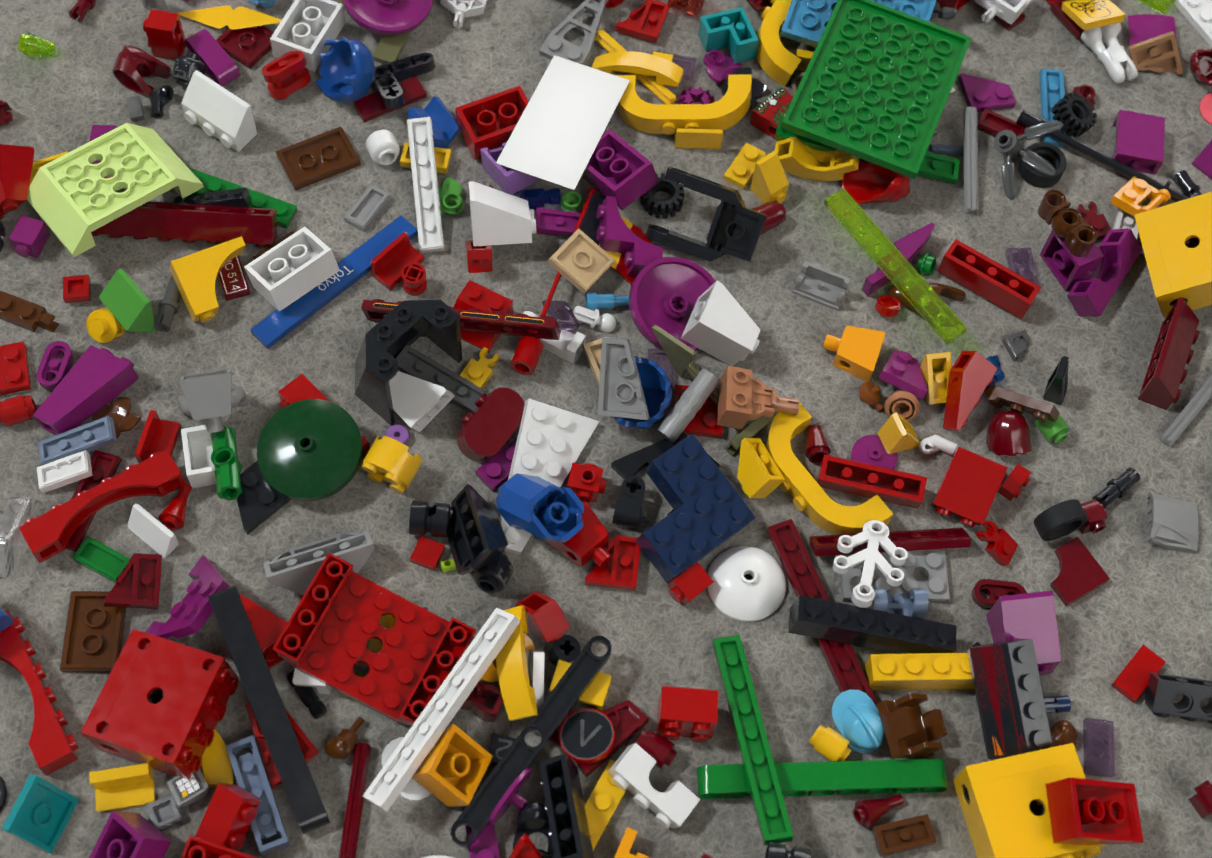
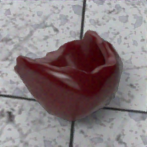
M1212 48L1198 49L1190 56L1191 73L1197 81L1212 85Z
M1001 411L994 414L987 429L986 444L988 450L993 451L999 456H1016L1017 454L1024 455L1027 452H1031L1030 429L1025 417L1015 411Z

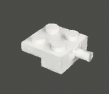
M975 0L974 2L987 9L985 14L982 15V20L986 23L990 22L996 15L1012 24L1033 0Z

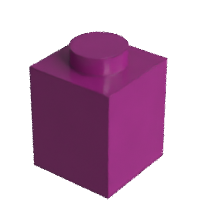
M22 215L10 235L9 241L18 255L38 258L50 237V232L44 221Z

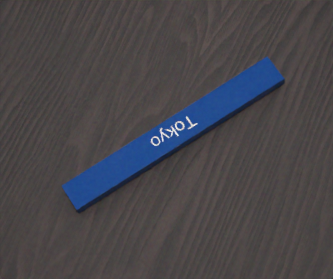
M402 215L337 263L340 271L280 312L275 310L251 328L252 335L269 349L372 270L371 261L403 232L409 234V240L418 235V230Z

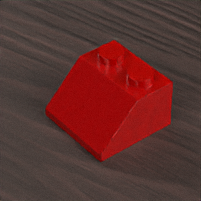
M469 280L457 297L454 308L462 310L477 309L482 312L491 313L493 311H500L504 314L513 315V300ZM461 330V340L479 349L486 347L488 348V353L501 335Z

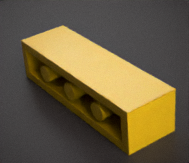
M968 653L870 654L865 663L866 679L872 691L974 689Z

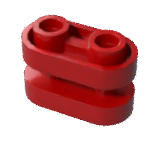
M288 52L262 68V74L265 81L268 82L267 88L272 98L278 100L286 99L290 94L305 88L310 83L311 76L308 68L305 67L306 60L302 52Z

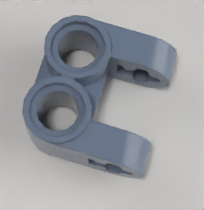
M873 588L875 591L872 605L867 607L873 610L923 619L928 610L927 589L912 588L909 593H901L892 597L885 588Z

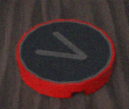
M589 708L576 710L567 716L561 724L559 731V740L564 753L572 761L586 765L594 764L595 761L606 758L612 751L616 738L613 723L608 716L599 710Z

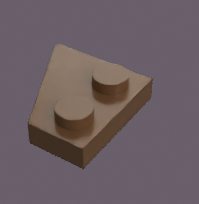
M1173 31L1128 46L1130 59L1135 64L1137 70L1184 74Z

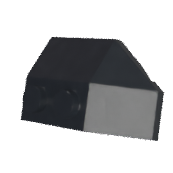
M467 484L451 502L453 513L449 523L448 542L457 573L461 576L491 564L498 555L504 552L508 545L497 512L471 485Z

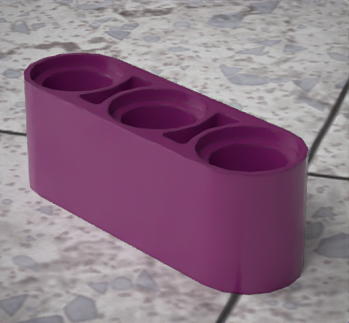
M206 29L184 40L190 53L201 56L200 61L205 63L207 74L220 86H224L240 77L239 69L234 61Z

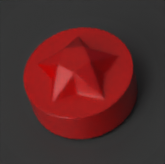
M887 295L880 296L875 305V310L886 317L897 316L901 308V303L896 298Z

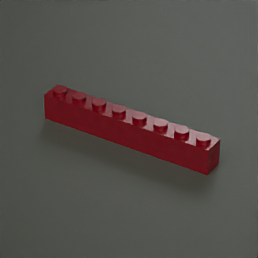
M148 201L94 230L91 234L92 237L99 234H108L111 238L133 236L134 239L138 240L147 239L148 237H156L160 241L182 239L183 242L187 243L205 240L209 244H219L242 236L245 244L254 243L258 247H268L270 244L273 245L277 239V209Z

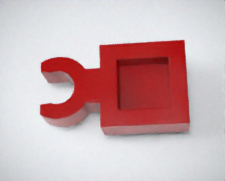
M983 521L982 525L986 528V532H977V538L988 543L985 550L999 565L1008 566L1018 544L1004 529H997L993 521Z

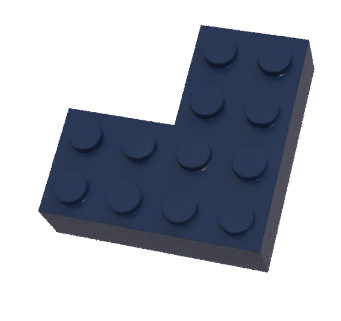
M693 433L657 457L645 469V472L674 511L642 533L636 542L665 582L669 583L756 518Z

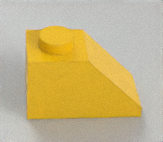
M773 151L755 163L750 190L763 204L775 200L782 203L787 197L789 182L777 153Z
M744 438L741 441L737 478L742 485V490L749 498H766L785 478L760 438Z

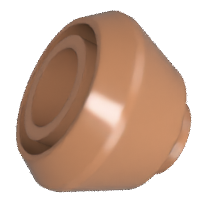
M899 389L886 399L884 408L888 417L897 412L904 419L910 421L917 416L920 405L915 395Z

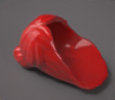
M866 160L859 161L858 170L847 172L844 175L841 189L843 195L852 203H895L907 197L910 193V178Z

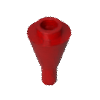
M185 484L180 488L178 495L158 517L160 522L169 530L184 527L187 499L192 490L189 484Z

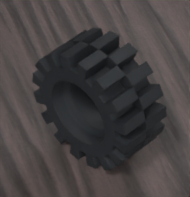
M1071 92L1053 106L1052 114H1055L1052 117L1053 120L1063 123L1060 131H1066V134L1072 135L1073 138L1082 136L1097 121L1095 119L1097 115L1093 113L1095 109L1093 106H1089L1091 103L1089 100L1085 101V96L1079 97V93L1073 94Z
M661 173V177L657 175L659 183L641 196V205H643L644 211L649 210L648 214L650 216L655 213L656 218L659 219L660 215L667 219L669 214L673 217L676 212L679 213L684 200L683 184L670 179H664L665 173ZM663 191L669 193L671 199L661 201L653 195L656 192Z

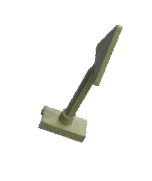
M654 325L651 327L678 376L681 377L687 370L694 380L700 372V369L692 364L696 352L659 326ZM715 387L709 398L718 407L719 391ZM762 416L751 423L747 421L743 429L734 428L738 433L729 442L725 450L731 456L740 450L741 441L744 438H754L774 418Z

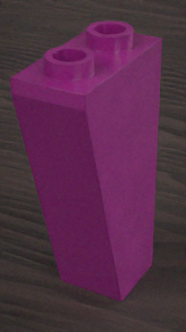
M90 345L33 414V417L42 429L54 435L78 427L137 381L139 376L134 370V364L125 357L118 358L106 348L99 349Z

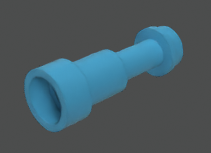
M586 292V308L594 311L595 309H611L614 306L629 305V295L614 296V294Z

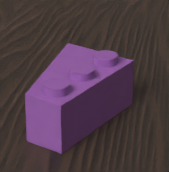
M502 143V147L488 150V147L480 149L483 169L505 193L513 195L541 179L496 163L506 143Z

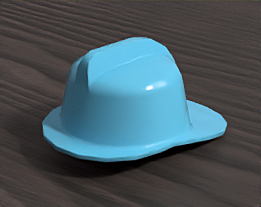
M853 689L841 692L835 698L832 705V717L842 736L850 741L849 746L859 753H869L877 750L883 744L886 735L879 711L872 699L866 693Z

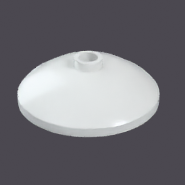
M750 546L730 548L715 558L708 571V575L714 581L707 587L708 595L714 606L731 619L741 622H755L765 619L779 608L786 592L784 572L775 558L761 549ZM750 574L753 579L747 580L744 575Z

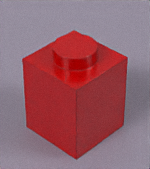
M696 561L667 586L670 589L671 597L677 603L681 602L685 606L714 581Z

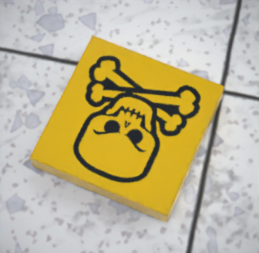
M1071 0L1062 2L1061 9L1084 31L1120 23L1125 18V14L1110 0Z

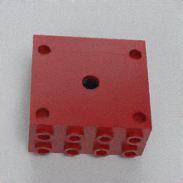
M132 629L80 733L102 752L137 764L149 763L152 769L189 780L191 774H196L201 767L202 755L206 747H209L214 739V730L218 721H221L225 716L226 704L230 696L238 688L239 677L224 657Z

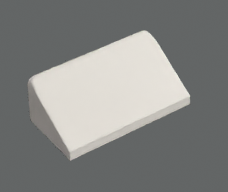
M135 503L133 505L128 528L157 553L162 555V557H167L179 545L175 534L139 504Z

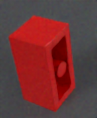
M1017 464L999 488L998 493L1010 501L1014 497L1018 498L1022 492L1020 489L1022 485L1026 487L1031 480L1028 478L1031 472Z

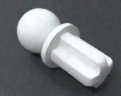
M576 306L573 310V320L588 324L589 328L593 329L597 325L600 331L609 333L616 327V319L609 313L599 315V310L595 309L592 311L581 306Z

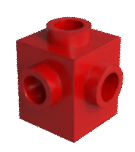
M572 462L567 488H571L582 503L584 501L587 503H597L599 494H604L607 479L602 478L603 468H598V466L590 463L583 465Z

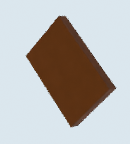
M342 127L276 151V156L295 191L361 165L360 159Z
M71 591L60 664L61 672L111 673L121 653L126 608L104 607V599L110 592Z

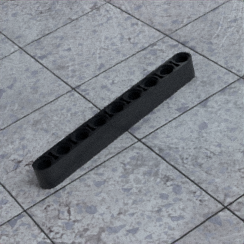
M236 585L209 595V601L302 834L304 835L329 824L330 820Z

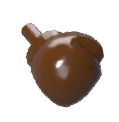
M358 717L350 729H342L338 736L326 739L325 751L330 758L344 760L352 753L356 741L359 739L356 732L363 724L364 719Z
M1067 720L1055 722L1050 728L1053 747L1073 743L1075 747L1078 735L1074 725Z

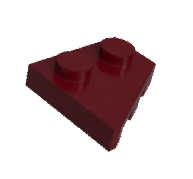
M134 553L127 563V567L116 580V584L105 597L104 607L158 609L162 555Z

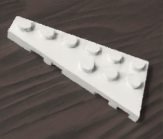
M532 399L526 400L508 480L518 473L538 476L561 487L571 470L572 462H576L600 421ZM500 515L499 520L508 543L504 551L514 554L521 553L532 534L523 529L510 527Z

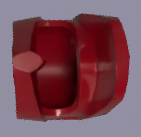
M131 45L123 47L122 51L117 55L113 68L114 76L123 86L147 97L152 94L154 88L151 85H147L143 78L158 76L169 79L172 73L171 68L167 64L149 55L144 50Z

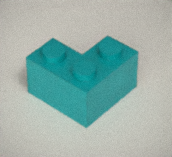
M743 7L700 17L698 36L706 52L727 47L734 63L756 59L759 39Z

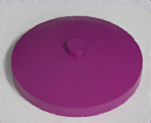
M342 0L347 13L359 26L367 31L384 36L402 35L418 28L429 16L433 5V0Z
M665 257L649 263L639 272L630 288L629 309L634 324L650 343L662 350L663 348L651 329L654 325L659 326L694 351L699 350V348L682 340L681 336L697 299L716 281L703 267L688 259Z

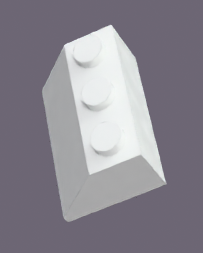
M196 70L191 77L181 102L185 119L192 125L197 124L208 136L218 138L225 147H231L239 152L257 135L251 105Z

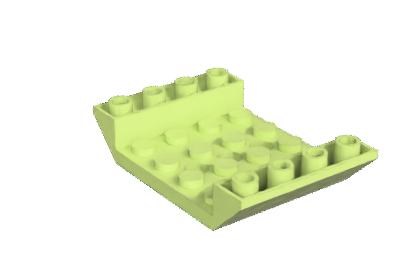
M125 123L40 167L29 186L27 201L70 254L76 257L96 246L91 234L94 230L173 188L183 199L204 186L153 129ZM94 161H100L98 164H92ZM107 175L113 176L111 178H104ZM120 189L126 190L122 193H117Z

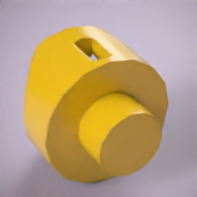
M107 307L93 311L86 320V328L89 335L100 343H107L118 339L126 331Z

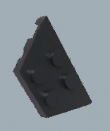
M258 461L240 474L242 493L238 496L237 503L243 528L247 535L292 500L279 494L268 484L259 469Z

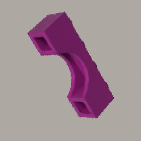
M1131 228L1109 230L1099 246L1104 257L1101 260L1098 275L1092 279H1077L1068 293L1067 297L1078 316L1100 317L1142 251Z

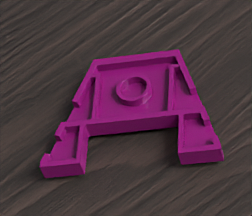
M202 555L188 574L194 581L188 586V593L182 602L176 603L171 609V616L167 622L153 621L146 630V633L164 639H169L171 636L179 639L199 632L213 613L208 596L231 587L206 556Z

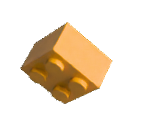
M449 724L411 778L446 806H467L470 804L493 756L455 724Z

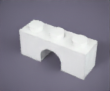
M638 744L629 745L608 771L613 777L612 782L620 789L630 791L635 796L633 800L644 809L649 808L655 813V819L665 828L680 827L700 799L680 781L671 783L664 792L656 791L650 784L649 773L657 761Z

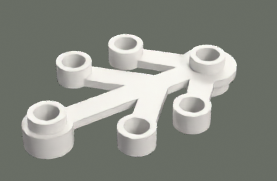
M878 520L866 522L862 532L852 537L849 535L840 536L837 549L842 553H850L853 547L866 542L868 545L866 549L849 557L837 556L833 562V570L838 574H845L850 568L864 562L860 584L854 587L851 596L852 602L860 608H867L873 603L875 591L871 583L875 565L884 574L887 583L891 586H900L904 578L903 571L899 568H892L878 551V547L880 545L890 555V561L897 566H902L906 563L908 553L904 548L896 547L888 538L889 528L885 523Z

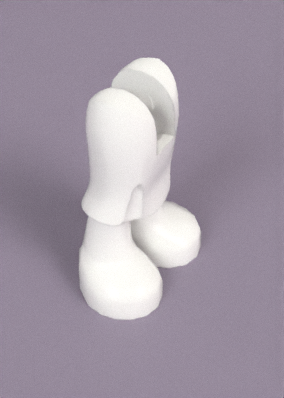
M1120 23L1085 30L1081 35L1082 41L1098 56L1097 59L1103 63L1109 76L1116 84L1123 83L1125 77L1127 80L1138 77L1135 64L1126 54L1124 46H1120L1117 40V35L1121 31Z

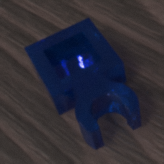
M544 188L520 190L519 198L528 201L529 209L536 210L537 208L544 207V204H561L560 188H552L544 191Z

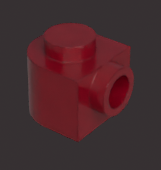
M1094 499L1081 503L1088 517L1087 522L1079 528L1081 534L1090 531L1095 534L1104 530L1107 527L1104 521L1108 517L1105 507Z
M1208 780L1194 788L1197 794L1188 799L1202 819L1212 813V784Z

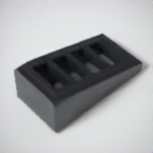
M1061 357L1048 379L1043 400L1062 405L1068 388L1069 357Z

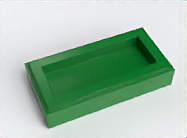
M87 536L72 556L75 562L116 583V580L125 570L130 558Z

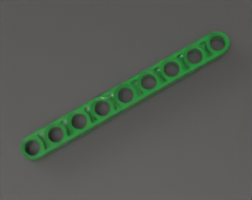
M943 759L774 763L783 797L938 793L948 790ZM743 764L704 765L697 768L699 798H751Z

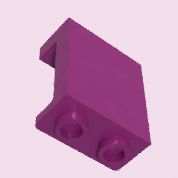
M1119 110L1113 121V127H1116L1115 152L1111 158L1139 172L1156 175L1164 162L1165 117Z

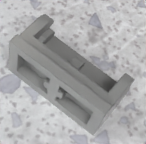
M805 261L801 273L796 280L793 293L838 311L846 294L850 278Z

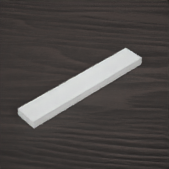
M431 117L407 119L420 253L445 251Z

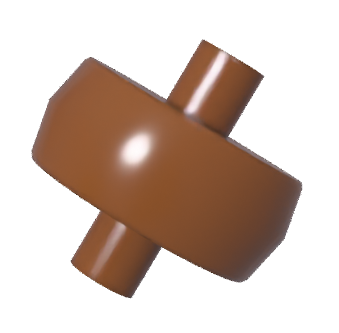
M869 381L863 383L859 387L860 400L868 405H874L877 411L884 408V405L880 402V387Z

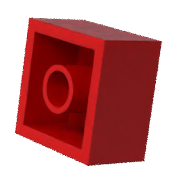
M662 686L658 701L656 733L663 735L662 737L667 740L690 737V740L693 742H706L707 739H712L717 726L719 690Z

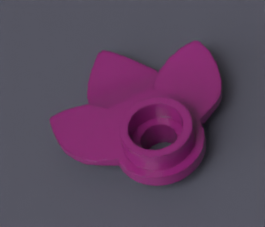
M710 50L703 58V62L707 66L706 72L708 76L718 83L728 79V75H733L742 66L741 62L734 63L732 57L725 56L718 50Z

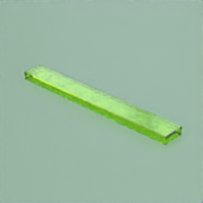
M844 188L825 199L824 205L946 344L966 332L967 327Z

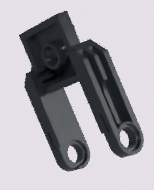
M668 167L664 179L683 184V187L719 199L721 203L715 212L706 238L707 243L653 224L648 225L645 237L710 262L725 254L750 262L767 215L746 208L739 191L677 168Z

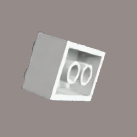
M295 0L270 38L273 56L279 58L288 52H302L306 60L305 67L315 72L321 63L320 54L327 53L331 45L323 46L325 41L336 39L346 23L343 4L332 0Z
M303 227L244 266L253 287L279 312L340 271L332 250L306 227Z

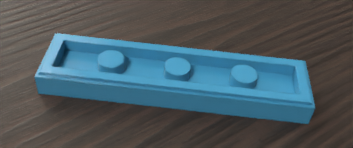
M1041 69L1039 72L1041 119L1044 117L1047 119L1046 122L1057 121L1052 118L1055 115L1052 114V110L1054 109L1053 106L1065 96L1064 72L1062 70ZM1048 135L1042 136V142L1050 143L1056 147H1066L1065 144Z

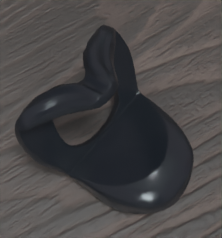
M531 802L519 811L513 850L524 834L541 832L548 839L547 852L542 849L537 850L542 858H553V843L548 832L550 825L544 804Z

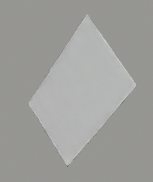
M554 55L496 163L575 190L630 80Z

